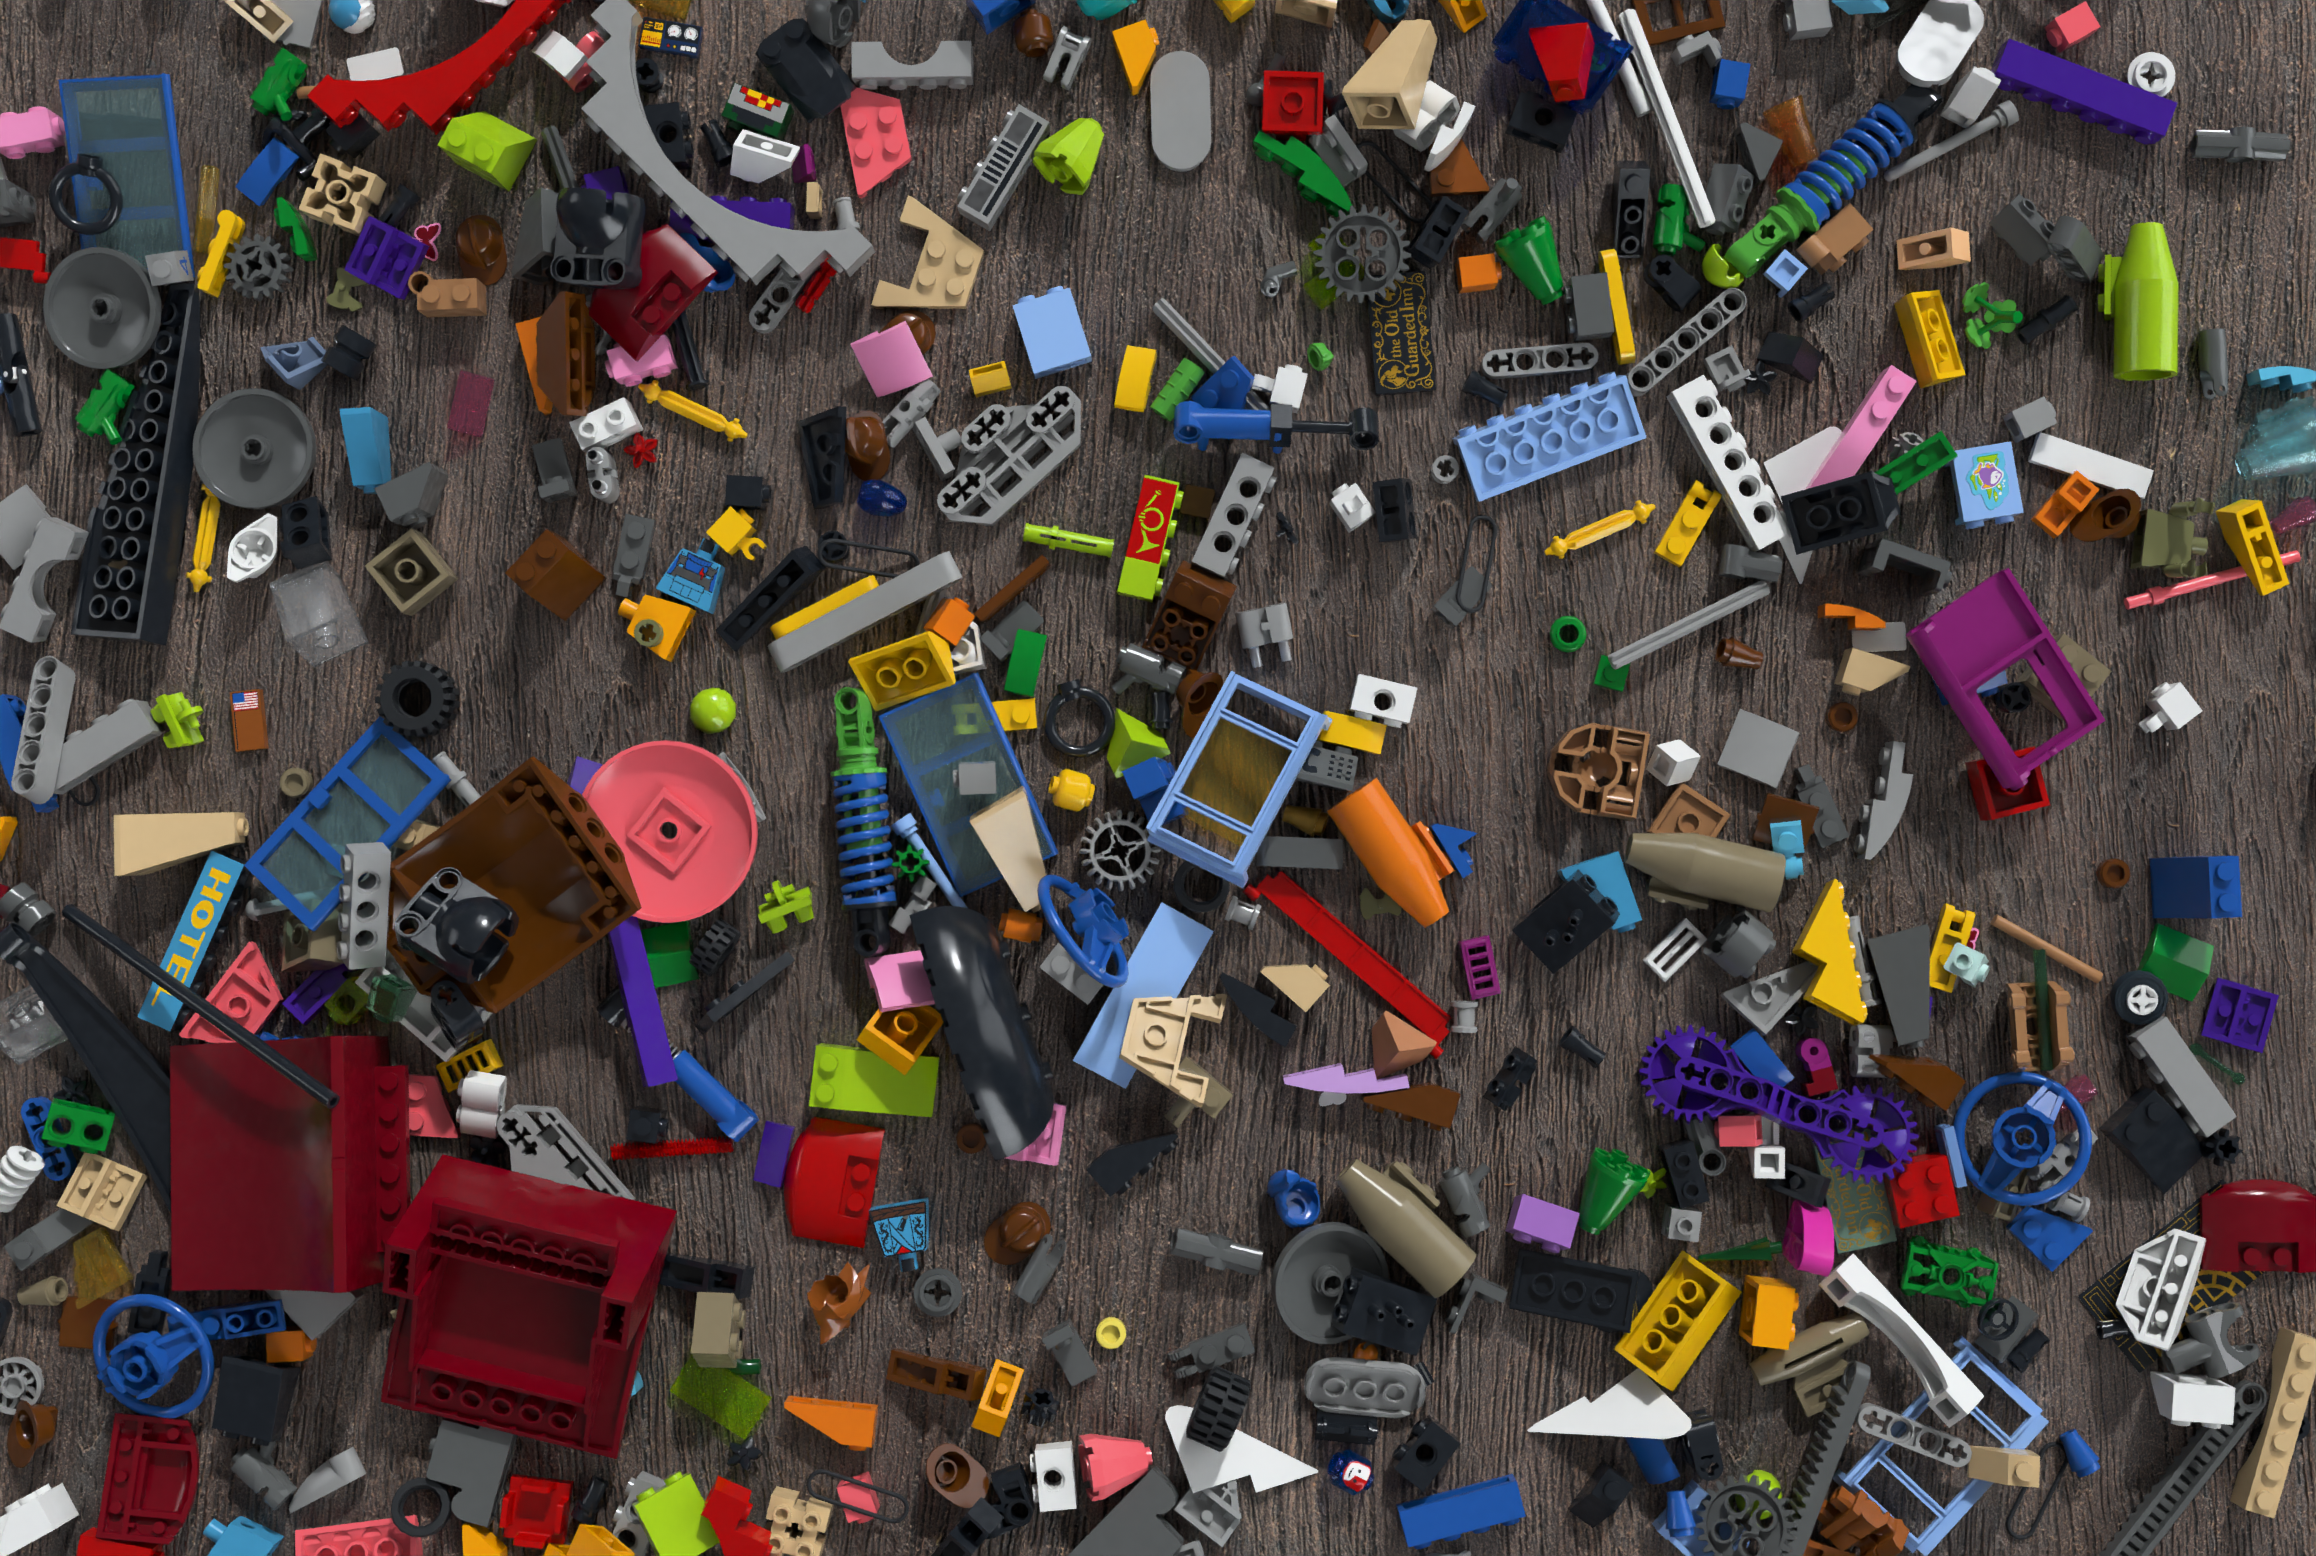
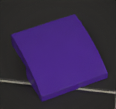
M368 216L344 270L368 284L376 285L393 296L405 300L410 290L408 286L409 277L414 272H418L430 246L372 216Z
M2217 977L2201 1036L2263 1053L2279 995Z

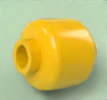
M1070 769L1062 770L1058 777L1053 776L1048 788V793L1053 794L1052 800L1057 807L1075 812L1081 811L1084 807H1089L1095 791V785L1091 784V779L1087 774Z

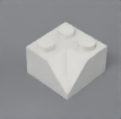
M2150 1372L2159 1413L2170 1419L2171 1424L2190 1426L2191 1422H2201V1426L2213 1429H2220L2221 1424L2233 1425L2235 1387L2217 1378H2208L2207 1375L2183 1373L2173 1375L2170 1372Z
M48 1483L4 1508L7 1513L0 1517V1556H7L79 1515L63 1483L52 1489Z

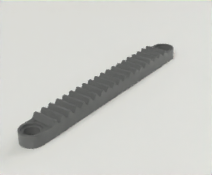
M1851 1360L1844 1370L1840 1384L1831 1388L1835 1393V1397L1827 1399L1831 1404L1830 1408L1823 1409V1413L1827 1418L1818 1422L1823 1427L1822 1431H1815L1814 1433L1818 1438V1442L1810 1443V1446L1814 1449L1813 1453L1806 1454V1458L1810 1463L1802 1465L1801 1468L1804 1470L1805 1475L1798 1476L1797 1478L1801 1486L1793 1488L1797 1497L1789 1499V1503L1793 1506L1789 1510H1795V1514L1788 1517L1789 1522L1798 1524L1797 1527L1790 1528L1789 1533L1795 1535L1797 1540L1787 1541L1786 1544L1793 1551H1782L1781 1554L1783 1556H1803L1870 1380L1871 1370L1867 1364Z
M2242 1380L2233 1386L2235 1387L2233 1425L2221 1424L2220 1429L2203 1426L2197 1428L2196 1435L2189 1438V1444L2181 1448V1454L2174 1457V1463L2167 1466L2166 1473L2160 1475L2158 1484L2151 1487V1493L2144 1496L2143 1503L2136 1506V1512L2129 1515V1521L2122 1524V1530L2114 1534V1540L2107 1543V1549L2101 1551L2099 1556L2150 1555L2264 1409L2268 1396L2266 1390L2261 1385L2250 1380ZM2253 1388L2256 1392V1399L2252 1404L2247 1405L2243 1402L2242 1395L2246 1389Z

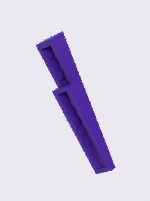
M631 916L610 931L608 938L627 1025L631 1028L643 1087H652L676 1081L678 1078L638 918Z

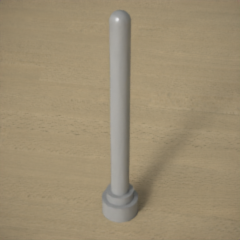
M2010 100L1997 105L1995 110L1992 111L1991 116L1892 167L1884 173V179L1891 182L1996 126L1999 128L2002 126L2009 127L2019 121L2016 107Z

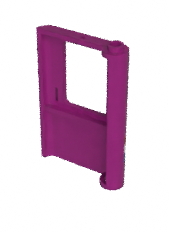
M2009 568L1993 574L1911 629L1905 635L2004 789L2011 788V790H2017L2023 787L2028 782L2027 777L2030 775L2031 770L2106 721ZM2020 659H2025L2064 719L2066 726L2064 730L2022 758H2018L1978 697L1977 689Z

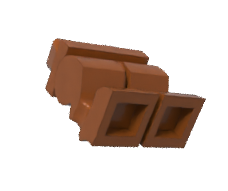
M1841 1485L1830 1497L1829 1501L1832 1504L1824 1499L1817 1518L1823 1524L1819 1533L1826 1539L1829 1537L1838 1549L1844 1551L1852 1546H1857L1860 1548V1556H1896L1902 1552L1910 1530L1904 1525L1902 1519L1891 1517L1889 1512L1883 1514L1880 1507L1874 1501L1867 1499L1868 1495L1863 1490L1852 1494Z

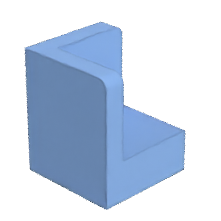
M1784 249L1763 275L1780 288L1776 295L1782 298L1808 268Z

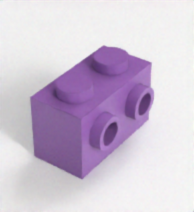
M1521 1194L1514 1198L1505 1231L1514 1234L1513 1239L1530 1244L1532 1240L1541 1243V1248L1546 1251L1559 1253L1560 1250L1571 1248L1580 1213Z

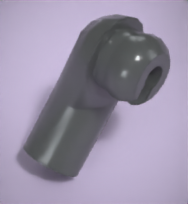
M1294 260L1266 270L1260 284L1263 295L1270 298L1275 297L1279 293L1282 280L1297 275Z

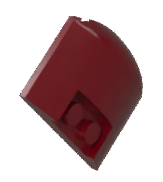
M669 224L642 234L640 259L642 280L639 285L632 289L619 290L594 288L590 307L588 306L589 315L637 362L719 273Z
M2246 1179L2220 1185L2221 1188L2210 1196L2208 1193L2200 1196V1237L2206 1238L2200 1269L2225 1272H2316V1194H2312L2295 1184L2283 1181Z
M115 1413L96 1538L167 1545L172 1543L175 1539L174 1536L183 1527L189 1516L199 1480V1449L195 1434L191 1428L190 1419Z

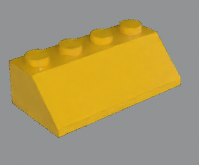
M1682 1250L1632 1322L1631 1333H1624L1614 1350L1656 1382L1673 1392L1742 1292Z

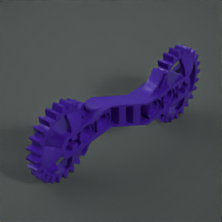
M1678 1025L1676 1026V1035L1673 1036L1666 1029L1664 1030V1041L1655 1037L1654 1042L1657 1047H1646V1051L1651 1057L1641 1058V1062L1648 1066V1068L1640 1069L1639 1074L1648 1078L1641 1081L1640 1085L1645 1088L1650 1087V1090L1645 1094V1098L1655 1097L1656 1100L1652 1108L1655 1109L1662 1105L1664 1107L1663 1117L1671 1111L1674 1113V1122H1677L1680 1116L1683 1115L1685 1116L1686 1123L1690 1124L1692 1116H1696L1698 1122L1702 1123L1703 1114L1705 1113L1711 1120L1718 1118L1725 1112L1736 1109H1744L1759 1114L1787 1129L1805 1134L1817 1147L1822 1160L1830 1158L1834 1160L1830 1166L1831 1170L1840 1166L1842 1168L1840 1172L1841 1178L1848 1172L1852 1174V1183H1855L1858 1177L1861 1176L1865 1185L1869 1184L1871 1177H1874L1879 1185L1882 1183L1883 1174L1889 1180H1893V1169L1899 1173H1903L1905 1170L1901 1161L1907 1164L1912 1162L1913 1159L1907 1152L1915 1153L1917 1151V1147L1910 1144V1141H1915L1919 1138V1135L1910 1133V1130L1917 1126V1122L1907 1121L1913 1112L1911 1110L1902 1112L1901 1108L1905 1101L1902 1100L1896 1104L1892 1102L1894 1098L1893 1092L1887 1097H1883L1882 1087H1879L1874 1094L1871 1093L1870 1086L1866 1085L1863 1093H1860L1857 1086H1853L1851 1096L1844 1089L1831 1097L1820 1100H1812L1796 1095L1769 1080L1751 1075L1740 1064L1734 1049L1723 1050L1726 1045L1725 1039L1716 1043V1032L1710 1034L1709 1037L1704 1036L1705 1027H1701L1697 1034L1694 1033L1692 1025H1689L1687 1033H1683ZM1696 1039L1702 1041L1698 1058L1691 1057ZM1663 1047H1669L1681 1059L1677 1062L1676 1066L1661 1050ZM1688 1068L1694 1070L1693 1074L1695 1076H1692L1691 1080H1686L1683 1073L1687 1072ZM1703 1072L1708 1073L1705 1080V1086L1700 1085L1701 1079L1703 1077ZM1674 1077V1078H1672V1079L1660 1081V1082H1657V1083H1654V1084H1653V1082H1652V1080H1660V1079H1666V1078ZM1714 1077H1722L1727 1081L1728 1086L1724 1090H1716L1711 1086L1710 1081ZM1744 1086H1751L1757 1091V1097L1751 1100L1745 1099L1741 1095L1740 1090ZM1681 1090L1686 1091L1687 1095L1683 1108H1676ZM1874 1100H1877L1879 1105L1873 1119L1870 1117ZM1843 1105L1848 1110L1842 1109L1840 1107ZM1801 1110H1810L1815 1116V1121L1804 1123L1800 1120L1798 1114ZM1831 1119L1841 1120L1845 1125V1130L1840 1133L1832 1131L1829 1127V1121ZM1852 1123L1856 1124L1854 1131L1857 1132H1854L1852 1137L1847 1136L1852 1128ZM1904 1126V1129L1884 1132L1887 1129ZM1866 1128L1871 1130L1870 1135L1873 1136L1869 1142L1863 1140L1864 1135L1861 1134ZM1880 1143L1897 1160L1893 1165L1875 1150ZM1860 1151L1865 1152L1861 1168L1856 1170L1855 1166Z

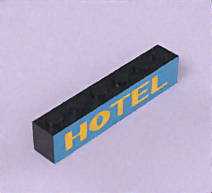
M211 850L160 965L162 969L200 996L205 987L203 980L207 972L213 969L217 961L215 953L219 944H223L229 934L227 926L231 917H234L241 907L242 901L239 899L243 890L250 886L254 877L244 866L247 861L222 850ZM152 982L137 1017L171 1032L182 1030L191 1019L193 1012L188 1006Z

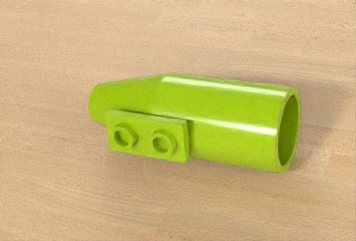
M2156 222L2135 224L2131 226L2123 257H2111V254L2105 255V264H2099L2098 281L2105 282L2104 294H2098V312H2104L2105 321L2114 318V378L2128 381L2167 379L2178 374L2179 283L2163 224Z

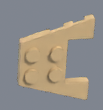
M908 195L899 221L901 224L928 232L910 289L879 280L871 304L872 308L966 309L985 253L984 250L915 198Z
M1216 994L1209 997L1190 995L1189 998H1172V996L1134 998L1119 1058L1192 1104L1202 1107L1209 1078L1178 1070L1190 1016L1220 1024L1227 995Z

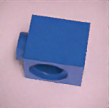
M1721 59L1714 69L1709 103L1717 104L1718 108L1726 110L1738 108L1745 99L1751 64Z

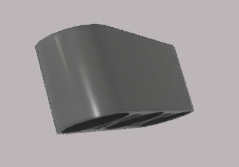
M2070 216L2059 217L2046 246L2069 278L2080 283H2090L2104 253L2081 221Z
M1265 836L1256 852L1255 866L1343 869L1344 839Z

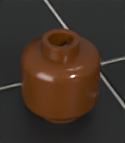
M1035 9L1023 11L1021 16L1014 21L1012 28L1018 51L1031 58L1041 57L1048 53L1049 48L1054 43L1051 21L1047 15L1038 13Z

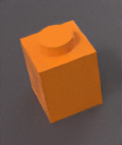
M1494 253L1460 257L1455 264L1459 294L1493 290L1497 286L1498 280L1502 279L1500 262H1495Z
M954 597V599L942 598L923 629L949 642V645L957 646L975 615L968 611L970 606L957 597Z
M286 1326L284 1331L266 1333L267 1363L304 1361L313 1356V1352L316 1350L317 1339L311 1340L299 1326Z

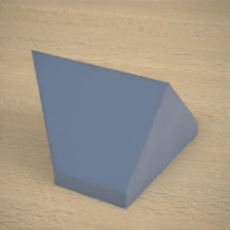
M314 337L302 342L260 347L265 361L287 384L298 390H301L327 366L326 363L321 361L326 350Z

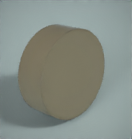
M290 768L280 778V788L289 797H304L309 794L313 787L312 776L302 768Z

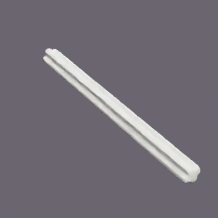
M1627 9L1619 15V20L1697 224L1700 228H1706L1715 223L1714 214L1636 10Z

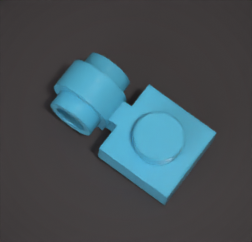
M1801 820L1771 823L1773 852L1784 854L1786 859L1784 877L1786 880L1797 879L1798 875H1804L1802 857L1795 856V853H1804Z

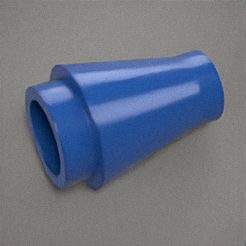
M2071 1429L2059 1436L2063 1443L2071 1471L2076 1472L2079 1478L2087 1476L2101 1467L2098 1463L2100 1458L2081 1438L2076 1429Z
M1685 1490L1666 1492L1665 1529H1669L1670 1537L1694 1535L1693 1527L1696 1524L1685 1496Z

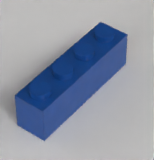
M1513 1474L1396 1504L1408 1548L1414 1546L1415 1549L1426 1548L1432 1544L1431 1541L1439 1539L1453 1541L1460 1538L1462 1533L1469 1531L1475 1534L1483 1533L1490 1530V1526L1500 1523L1503 1526L1513 1525L1520 1521L1519 1518L1526 1517L1518 1484Z

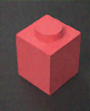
M2085 1L2054 18L2045 27V30L2047 31L2046 35L2049 43L2061 53L2090 37L2101 26Z
M1723 1114L1719 1116L1718 1121H1715L1714 1133L1716 1138L1719 1139L1720 1147H1756L1763 1144L1761 1115Z
M869 1471L850 1477L873 1485ZM844 1480L839 1482L837 1491L842 1503L873 1513L878 1512L880 1503L876 1491ZM843 1508L848 1523L857 1520V1523L861 1524L873 1519V1517Z

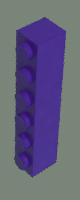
M2010 38L1999 48L1991 69L1995 75L1994 77L2001 80L1998 89L2016 91L2023 94V97L2029 101L2045 102L2050 104L2051 108L2055 111L2071 112L2078 115L2079 119L2084 122H2097L2105 125L2110 132L2131 135L2137 142L2142 144H2155L2165 137L2177 106V102Z

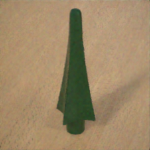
M1767 1237L1730 1249L1700 1255L1698 1260L1700 1262L1720 1260L1772 1261L1771 1255L1783 1253L1781 1241L1769 1243Z

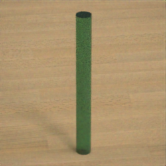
M2033 949L2040 1071H2052L2053 1060L2046 949Z

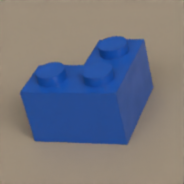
M1155 756L1122 771L1133 798L1140 801L1148 821H1150L1176 773L1171 762L1167 763L1166 760ZM1182 789L1180 793L1186 795L1184 790ZM1175 802L1162 826L1188 815L1186 807Z

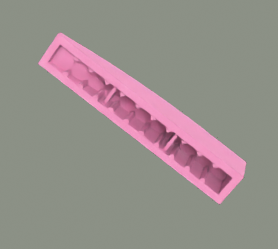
M1893 365L1884 369L1806 489L1855 476L1917 381Z

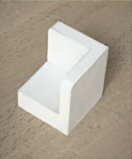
M1682 740L1656 745L1646 770L1666 786L1686 782L1692 778L1701 756Z

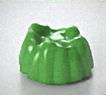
M1324 343L1310 344L1307 350L1308 360L1311 366L1318 372L1325 370L1334 357Z

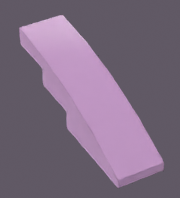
M1341 1063L1282 1076L1284 1084L1324 1092L1346 1094L1378 1093L1410 1088L1408 1077L1405 1073L1381 1079L1376 1078L1373 1068L1344 1074Z

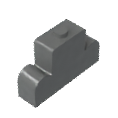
M445 1418L440 1423L438 1434L433 1435L428 1452L432 1453L426 1476L430 1480L462 1489L454 1496L451 1503L452 1512L457 1518L484 1527H488L495 1520L518 1435L450 1418Z
M1155 1466L1068 1556H1172L1183 1545L1184 1538L1161 1514L1167 1513L1176 1505L1179 1496L1176 1486Z

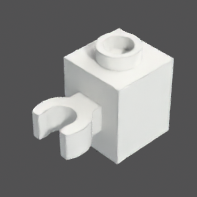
M1286 364L1285 368L1278 367L1276 379L1255 374L1252 389L1272 393L1269 407H1271V404L1292 405V412L1298 414L1308 374L1303 373L1301 367Z
M1345 483L1332 492L1334 498L1330 500L1329 504L1349 533L1375 515V510L1356 483L1350 487Z
M2164 682L2151 692L2153 696L2146 701L2153 714L2143 719L2138 725L2145 733L2149 731L2153 733L2162 725L2167 731L2176 730L2201 713L2202 709L2181 682L2172 684Z

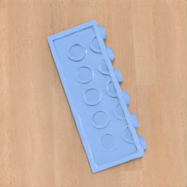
M1610 372L1598 377L1599 382L1588 386L1587 382L1575 385L1570 388L1571 393L1560 397L1559 393H1555L1542 398L1543 404L1532 408L1531 404H1526L1514 409L1515 414L1504 418L1503 414L1487 419L1486 426L1476 429V426L1472 425L1459 430V436L1452 439L1454 444L1458 446L1476 501H1483L1647 438L1626 375L1616 376L1615 372Z

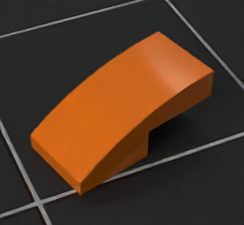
M2076 470L2050 496L2031 520L2054 539L2062 533L2076 514L2083 511L2100 489Z
M1826 603L1818 606V618L1847 619L1848 630L1878 631L1886 628L1885 621L1858 608Z

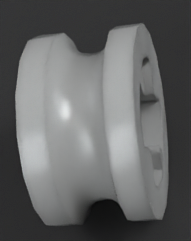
M1443 455L1438 457L1431 465V476L1437 483H1450L1458 475V462L1452 456ZM1444 462L1450 464L1449 470L1452 471V475L1450 476L1448 473L1445 477L1441 476V470L1437 468V465L1440 463L1442 466Z

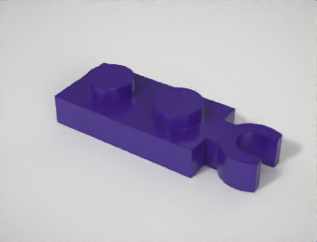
M341 964L330 970H315L282 1004L306 1026L350 983L345 975L358 969L348 970L345 964Z

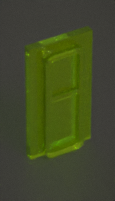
M692 1355L681 1369V1373L669 1390L743 1439L747 1438L756 1422L760 1420L761 1414L772 1398L738 1375L733 1374L727 1368L699 1367Z

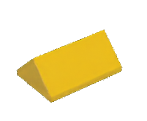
M1940 290L1913 292L1898 300L1894 305L1920 389L1965 376L1966 374Z
M930 631L850 658L848 661L875 712L955 685L956 682L949 642Z

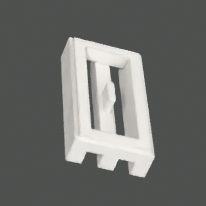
M1683 918L1642 961L1663 982H1666L1704 944L1707 938L1687 918ZM1687 928L1686 934L1655 963L1653 960ZM1694 935L1697 938L1696 941L1664 972L1661 968Z

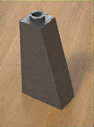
M1928 924L1867 940L1898 1045H1905L1907 1050L1925 1046L1924 1040L1930 1038V929Z

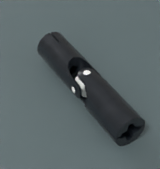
M12 313L0 314V372L13 434L18 437L36 435L42 432V427L29 374L18 316Z

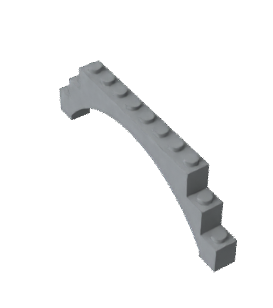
M605 0L591 14V17L597 24L594 30L606 42L586 61L592 70L589 73L590 77L601 89L581 108L587 116L584 120L585 123L596 134L602 131L609 138L605 141L606 144L617 155L623 152L630 159L627 165L639 177L644 173L651 180L648 186L660 198L665 194L672 201L669 207L681 219L686 215L693 222L690 228L702 240L708 237L715 244L712 250L723 261L729 258L736 265L733 271L745 283L750 279L757 285L781 261L783 262L780 264V267L791 278L797 275L804 281L828 256L830 257L827 260L828 264L838 274L844 271L851 277L875 253L872 244L852 224L846 229L831 231H801L770 226L726 209L691 184L666 157L657 143L641 102L636 76L635 50L637 29L643 22L642 17L627 0Z

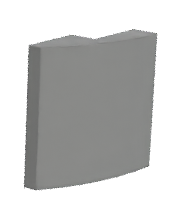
M27 484L0 502V554L13 570L23 564V556L34 540L33 531L37 523L42 520V517H50L45 511L47 507Z
M1740 709L1717 765L1777 789L1800 733Z

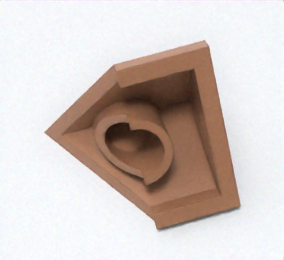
M1385 1010L1372 1027L1373 1063L1376 1078L1380 1079L1422 1062L1433 1050L1437 1042Z

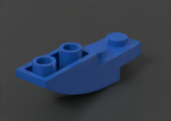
M2 694L0 695V762L8 784L13 791L11 781L26 705L17 696ZM53 794L49 801L43 804L31 802L36 812L49 813L59 808L56 801L57 794Z
M282 1299L227 1304L189 1312L199 1322L209 1341L224 1338L227 1340L286 1330ZM172 1315L167 1316L169 1333L184 1327Z

